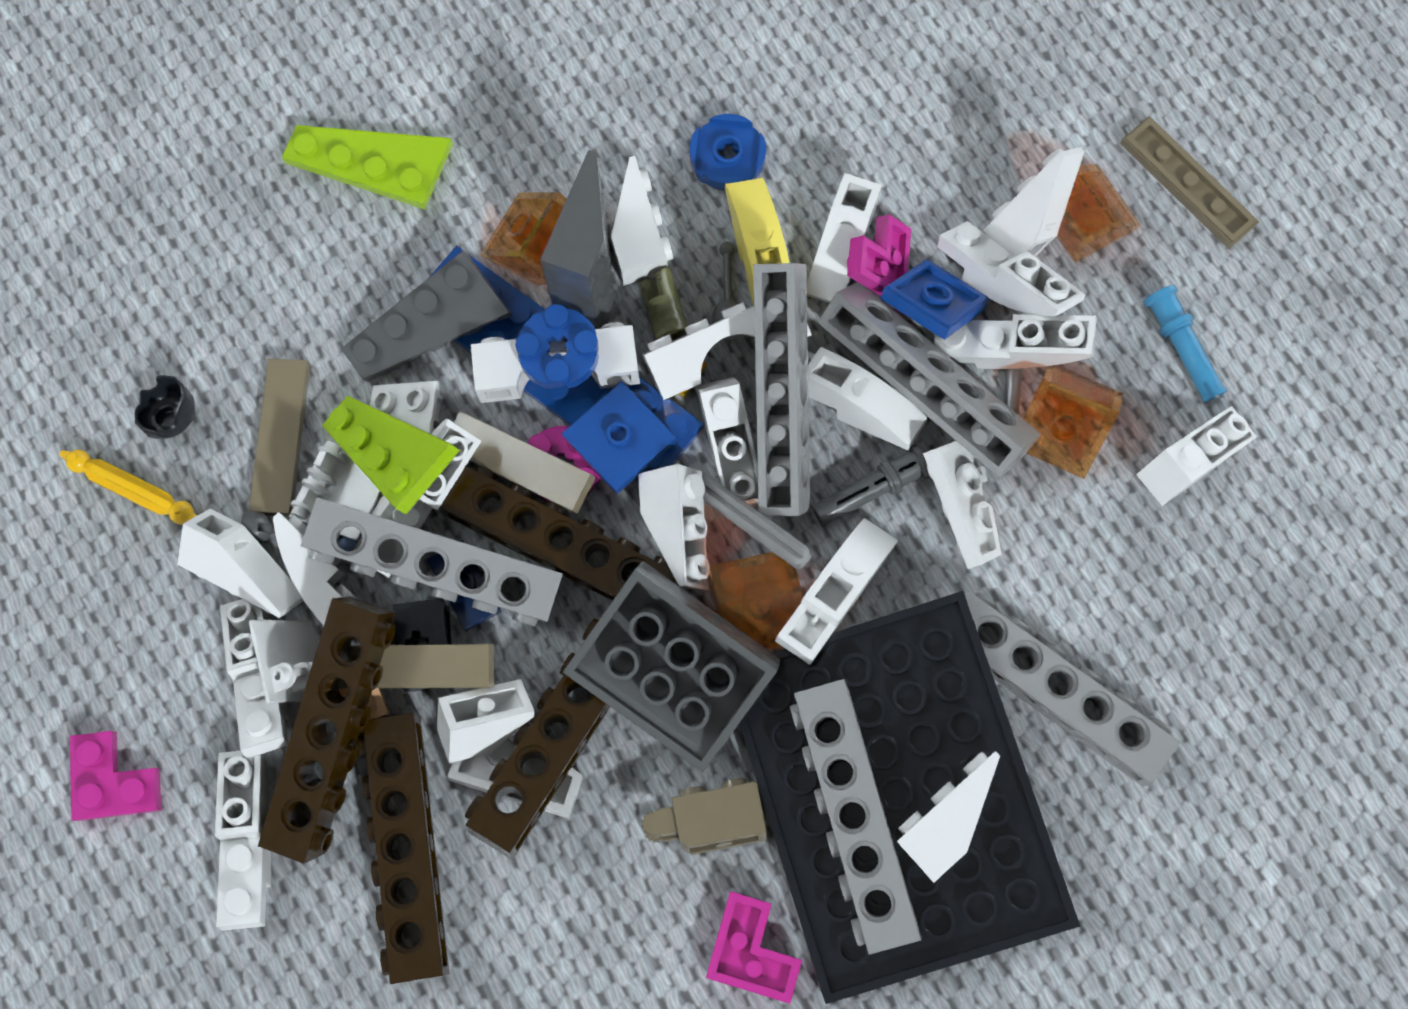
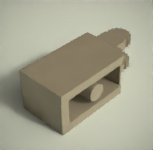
M745 778L725 781L722 783V788L705 791L703 786L683 789L680 791V796L672 797L673 807L657 809L656 812L652 811L651 813L647 812L644 820H642L643 825H641L649 842L659 843L663 841L664 843L679 840L681 849L690 855L767 841L757 781L747 783Z

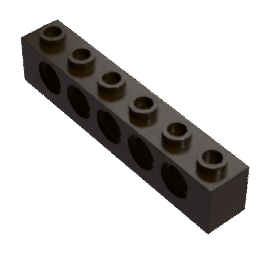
M478 465L474 470L465 466L439 507L444 516L550 570L563 573L562 576L611 601L614 600L625 584L623 581L625 574L632 569H636L642 561L678 585L663 557L656 555L652 560L640 554L641 548L635 543L619 537L616 542L604 536L605 530L599 525L586 519L579 523L567 517L569 512L563 507L550 501L543 505L531 499L533 494L527 489L514 483L509 488L497 482L498 477L494 473ZM495 497L501 499V504L496 511L491 513L481 511L482 504L488 498ZM532 515L537 518L535 526L528 531H521L516 528L517 522L523 516ZM560 533H568L573 536L571 545L565 549H556L552 546L553 539ZM604 551L610 556L604 566L595 568L588 564V558L592 553Z
M353 597L332 598L258 847L303 864L322 856L329 849L334 836V831L331 829L334 815L341 809L346 796V790L343 788L347 773L352 770L358 757V748L355 747L357 739L370 717L371 709L368 707L372 690L376 689L382 678L383 667L380 663L383 653L390 646L395 635V625L392 623L396 612ZM353 638H356L361 645V653L358 658L351 651ZM341 679L348 686L349 692L346 699L339 692L338 686ZM328 720L336 728L334 739L328 735L326 730ZM315 762H318L323 768L324 775L322 780L315 774ZM303 803L307 804L310 808V820L303 815Z
M594 618L583 634L582 640H586L598 623V619ZM574 652L570 653L560 670V674L563 677L556 688L548 687L537 704V709L540 712L533 723L529 724L527 722L518 731L513 741V744L517 747L508 761L502 758L493 769L489 781L493 783L485 796L477 795L465 814V818L468 819L465 826L469 834L511 860L517 855L611 708L593 694L583 703H575L569 699L568 696L572 690L584 688L563 673L574 657ZM560 722L565 724L569 730L564 737L553 739L545 734L549 725ZM539 758L546 764L541 773L531 776L522 771V766L528 759ZM508 794H515L522 799L521 805L516 811L505 813L498 809V804L502 797Z
M415 713L370 719L363 729L364 732L359 733L358 747L361 757L367 759L368 774L362 777L364 797L366 800H371L372 817L367 818V834L370 843H375L377 860L371 863L373 884L375 887L380 886L382 904L376 905V922L379 931L385 932L386 948L381 949L380 952L382 973L384 976L389 975L390 984L448 975L450 973L421 717ZM392 751H399L402 756L400 767L395 772L387 773L383 766L386 755ZM401 792L406 797V808L401 814L392 816L388 810V802L394 794ZM406 835L411 841V851L408 856L399 860L393 854V843L398 837ZM409 878L415 883L416 894L412 901L405 904L398 898L397 888L401 881ZM410 922L418 925L421 931V939L413 948L406 946L402 940L403 928Z

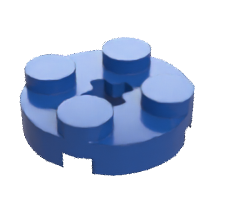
M720 114L710 118L709 123L705 124L701 129L700 126L692 135L689 150L691 166L700 182L718 190H725V184L756 179L762 172L766 160V142L762 133L759 134L758 130L752 127L753 123L750 120L736 114ZM730 145L733 152L738 154L731 159H724L723 156L718 155L717 151H724L725 146Z
M550 305L546 310L534 314L525 322L516 339L515 346L521 368L532 382L543 388L576 387L590 377L598 363L599 343L594 326L581 313L573 309H566L562 305ZM563 340L566 342L567 354L564 356L559 353L553 356L548 354L551 350L550 344L553 341L559 342Z

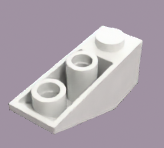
M1081 147L1065 151L1060 148L1051 153L1043 161L1042 165L1044 168L1038 175L1026 179L1017 188L1019 194L1012 201L1004 203L992 214L994 220L983 230L986 235L1014 256L1027 250L1036 257L1058 234L1085 151Z
M635 156L629 157L611 234L613 252L623 286L641 282L647 278H655V272L666 266L668 267L667 261L673 259L668 237L660 238L657 226L662 225L657 202L650 204L647 192L652 191L647 169L639 170Z
M844 173L807 281L808 297L830 304L838 291L848 287L851 279L847 276L850 239L863 235L866 237L878 205L881 184Z
M730 377L695 386L719 483L747 504L758 502V463L740 383L735 377Z
M1231 406L1165 449L1136 475L1161 506H1163L1245 447L1257 436L1251 430L1247 421Z
M674 464L639 473L640 514L679 587L701 592L709 591L708 576L710 566L707 560L706 549L707 523L704 516L703 495L705 493V485L702 479V471Z
M212 509L206 510L183 524L177 565L278 618L304 601L289 576L244 525Z
M996 751L989 757L983 752L978 754L963 768L968 775L967 778L957 787L949 781L930 798L936 805L924 817L916 811L898 828L903 836L897 842L933 883L968 851L1000 758Z

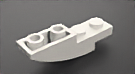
M968 221L939 236L937 248L964 268L962 281L1001 305L1027 314L1057 316L1084 301L1085 294L1027 250L1014 256Z
M1013 314L1012 321L971 320L946 340L935 334L934 345L954 362L975 363L976 367L981 369H1019L1059 365L1093 357L1097 318L1091 315L1038 316Z
M820 347L816 354L808 351L809 398L836 409L837 420L905 450H909L927 422L925 414L897 390L859 365L823 347Z
M446 418L431 435L460 450L407 514L394 508L384 495L371 514L420 529L433 508L435 510L439 509L481 443V440ZM362 537L360 538L359 542L357 543L353 551L360 547L362 543ZM389 539L382 543L379 554L384 562L395 564L403 556L404 549L399 541ZM376 570V571L380 572L381 574L387 576L388 578H389V576L391 575V574H389V573Z
M278 512L273 517V523L282 560L302 599L316 618L324 625L332 598H358L342 583L337 588L333 586L344 575L337 567L342 560L335 557L332 565L309 558L310 549L300 546L307 526L295 515L288 520Z
M864 518L815 580L798 608L778 634L775 642L811 665L898 540Z
M244 599L221 605L226 669L234 685L240 750L246 758H250L288 746L285 720L290 719L287 702L266 703L248 622L250 620H268L267 612Z
M241 751L219 753L215 836L220 840L216 927L221 931L265 926L266 888L271 887V851L258 847L269 810L264 753L246 758Z

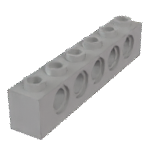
M753 264L759 512L764 516H800L810 510L806 264Z
M857 282L838 291L820 317L818 323L999 478L1018 464L1041 434L862 284Z
M316 497L300 545L310 549L309 558L332 565L335 557L352 562L349 569L351 571L371 577L375 576L376 570L393 575L391 583L415 590L417 582L433 587L431 595L456 602L458 595L474 599L473 608L496 614L498 607L514 611L512 620L535 627L538 619L548 622L563 574ZM346 527H356L362 534V543L354 551H346L339 544V534ZM389 539L399 541L404 549L402 559L395 564L384 562L379 554L380 546ZM427 552H437L445 561L444 570L437 576H427L420 568V560ZM469 564L479 565L485 573L484 582L478 588L470 589L461 583L460 573ZM509 577H518L524 584L523 595L515 601L506 600L501 594V585Z
M968 590L965 597L977 632L979 627L988 626L997 634V643L994 645H988L981 641L994 680L1142 787L1153 784L1181 743L1171 735L1172 729L1157 718L1150 717L1148 719L1135 710L1137 707L1136 703L1120 692L1113 694L1100 685L1102 682L1100 677L1085 667L1078 669L1065 660L1067 657L1065 652L1050 642L1043 644L1030 635L1032 630L1024 622L1015 617L1008 619L996 610V603L989 597L979 592L974 595ZM1014 651H1024L1030 656L1032 662L1030 670H1022L1014 664ZM1050 675L1059 676L1064 680L1066 684L1064 695H1056L1049 689L1048 678ZM1085 700L1094 701L1100 707L1101 716L1098 721H1093L1085 715L1083 710ZM1122 725L1129 726L1135 732L1136 742L1133 747L1127 746L1121 741L1119 729Z
M845 679L794 693L797 704L790 705V710L796 730L804 729L809 746L802 747V752L808 772H817L821 788L815 789L814 794L820 814H829L833 831L826 832L832 857L837 858L841 856L845 874L838 876L845 902L853 900L858 918L851 920L857 945L862 946L866 944L868 954L870 955L921 941V934ZM825 719H834L840 725V735L831 743H824L817 736L818 725ZM844 760L851 765L853 776L847 784L837 786L830 780L829 769L836 761ZM853 802L860 804L865 811V821L856 829L848 828L841 819V812L844 806ZM860 846H869L878 855V864L870 872L861 871L854 864L853 856L856 849ZM881 890L890 897L891 908L886 914L875 915L868 910L866 897L869 892Z

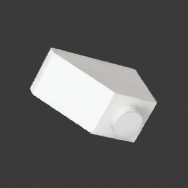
M521 679L497 684L491 688H479L438 698L437 731L448 762H457L493 752L534 717V709Z

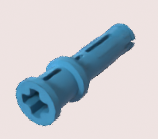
M1169 285L1144 299L1143 303L1146 308L1151 307L1161 326L1159 329L1161 336H1164L1165 339L1170 338L1200 393L1203 403L1215 399L1216 395H1223L1227 392V389L1223 386L1192 329L1194 318L1191 313L1186 314L1176 296L1178 292L1176 285Z

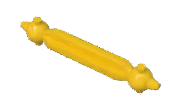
M61 450L59 453L70 471L74 473L84 472L90 481L158 515H169L170 519L178 525H183L197 516L190 503L186 501L176 502L170 493L102 459H91L90 455L84 450Z

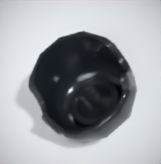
M160 375L156 377L157 385L154 388L140 391L139 405L134 412L135 424L148 437L153 439H167L181 434L194 420L196 413L195 400L190 391L175 376Z

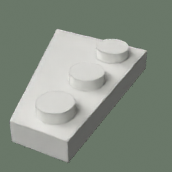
M957 441L923 453L927 463L928 474L935 483L942 502L943 512L950 522L957 540V549L963 557L967 569L980 566L1002 555L993 507L984 500L982 483L988 481L985 467H978L977 458Z
M519 730L489 754L453 762L447 776L448 780L487 793L493 783L489 781L493 769L502 758L508 761L517 747L513 744V741ZM531 758L523 764L522 771L527 775H537L544 770L546 764L539 758ZM571 768L546 807V812L570 818L583 780L582 774ZM508 794L502 797L520 804L522 802V799L515 794Z

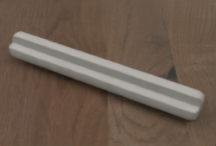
M702 471V479L705 485L704 502L794 568H804L812 557V553L806 545Z

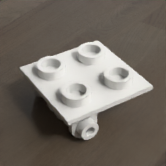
M439 381L374 385L370 406L431 434L435 430L433 426L440 425L439 411L444 397L440 395Z
M326 441L324 446H319L317 449L319 454L313 468L309 467L306 471L309 476L307 479L303 478L301 483L304 486H302L296 500H292L290 504L293 509L289 517L291 518L295 515L301 522L308 524L316 497L371 514L381 492L345 452L340 451L341 447L339 445ZM346 527L339 535L358 541L361 532L356 527Z
M248 621L266 703L301 702L317 650L312 621Z

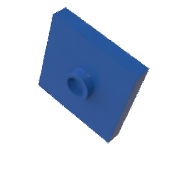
M928 259L884 287L880 298L944 340L985 311L990 301L986 295Z
M623 381L561 433L567 443L616 495L630 484L639 473L647 469L677 442V438Z

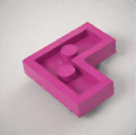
M890 214L876 217L873 241L864 235L850 239L847 276L881 296L884 287L908 272L911 228Z
M105 731L70 736L71 821L161 811L160 769L147 768L118 772L117 732Z
M730 891L706 978L790 1004L802 960L760 947L771 903Z

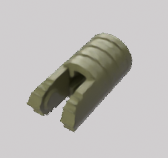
M666 266L655 272L656 284L647 278L639 282L655 340L670 334L672 341L687 335L684 329L687 327V322L672 272Z

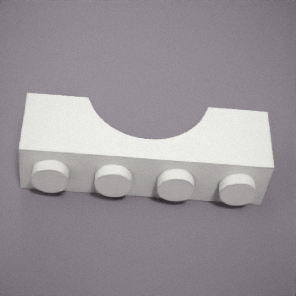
M743 302L721 311L724 318L709 325L705 318L685 327L687 335L672 341L669 334L647 344L650 351L642 355L663 400L701 384L703 360L711 347L718 341L735 334H744L755 338L754 306L746 309ZM807 324V337H808V336H811L812 333H811V331H810V329H809V326H808V324Z
M613 322L603 325L601 329H595L599 343V357L597 366L591 376L595 379L600 389L616 387L621 381L626 386L640 384L633 325L625 326L623 323ZM489 337L483 339L481 343L471 344L475 392L481 403L521 398L529 378L521 368L515 346L516 339L505 340L501 337ZM563 340L559 342L553 341L550 344L551 350L548 354L553 356L559 353L564 356L568 352L565 348L566 342Z

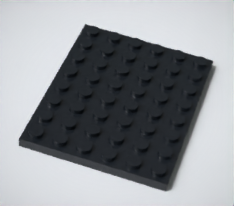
M963 591L834 632L811 665L786 648L772 652L781 659L778 671L740 721L739 725L825 1005L1081 927ZM845 679L921 934V941L870 955L868 954L866 944L858 946L854 936L851 920L858 918L853 900L845 902L838 876L845 874L841 856L837 858L832 857L826 832L833 831L829 814L821 815L819 812L814 790L821 788L817 772H808L802 752V747L809 746L804 729L796 730L790 710V705L797 704L794 693ZM825 719L818 725L817 736L820 741L831 743L839 737L841 729L838 721ZM996 751L1000 758L968 851L933 883L897 842L903 836L898 828L916 811L922 817L931 811L936 805L930 798L949 781L957 787L967 778L968 775L963 768L978 754L983 752L989 757ZM840 760L831 765L829 777L835 785H845L852 779L853 769L847 761ZM854 802L844 806L841 812L842 822L848 828H859L865 821L863 807ZM860 846L854 853L853 861L859 870L870 872L878 864V855L873 848ZM873 890L866 897V906L872 914L884 915L891 908V900L884 891Z

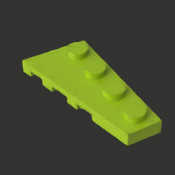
M296 125L281 158L285 164L425 210L451 151L453 141L451 138Z
M348 395L331 412L329 418L322 425L394 508L404 514L411 510L460 451L452 444Z

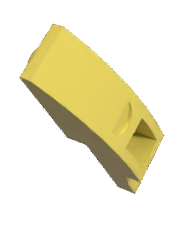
M763 178L725 184L740 261L744 262L753 306V264L790 263L776 210Z

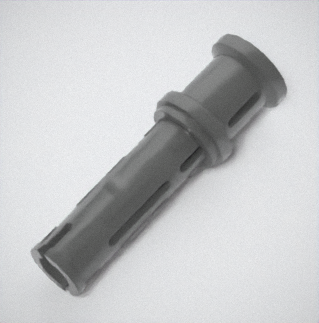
M917 444L909 448L910 452L891 462L887 460L880 462L876 472L846 486L817 503L811 504V508L820 525L825 527L828 523L888 492L891 495H897L902 492V487L921 477L925 479L930 478L921 448Z

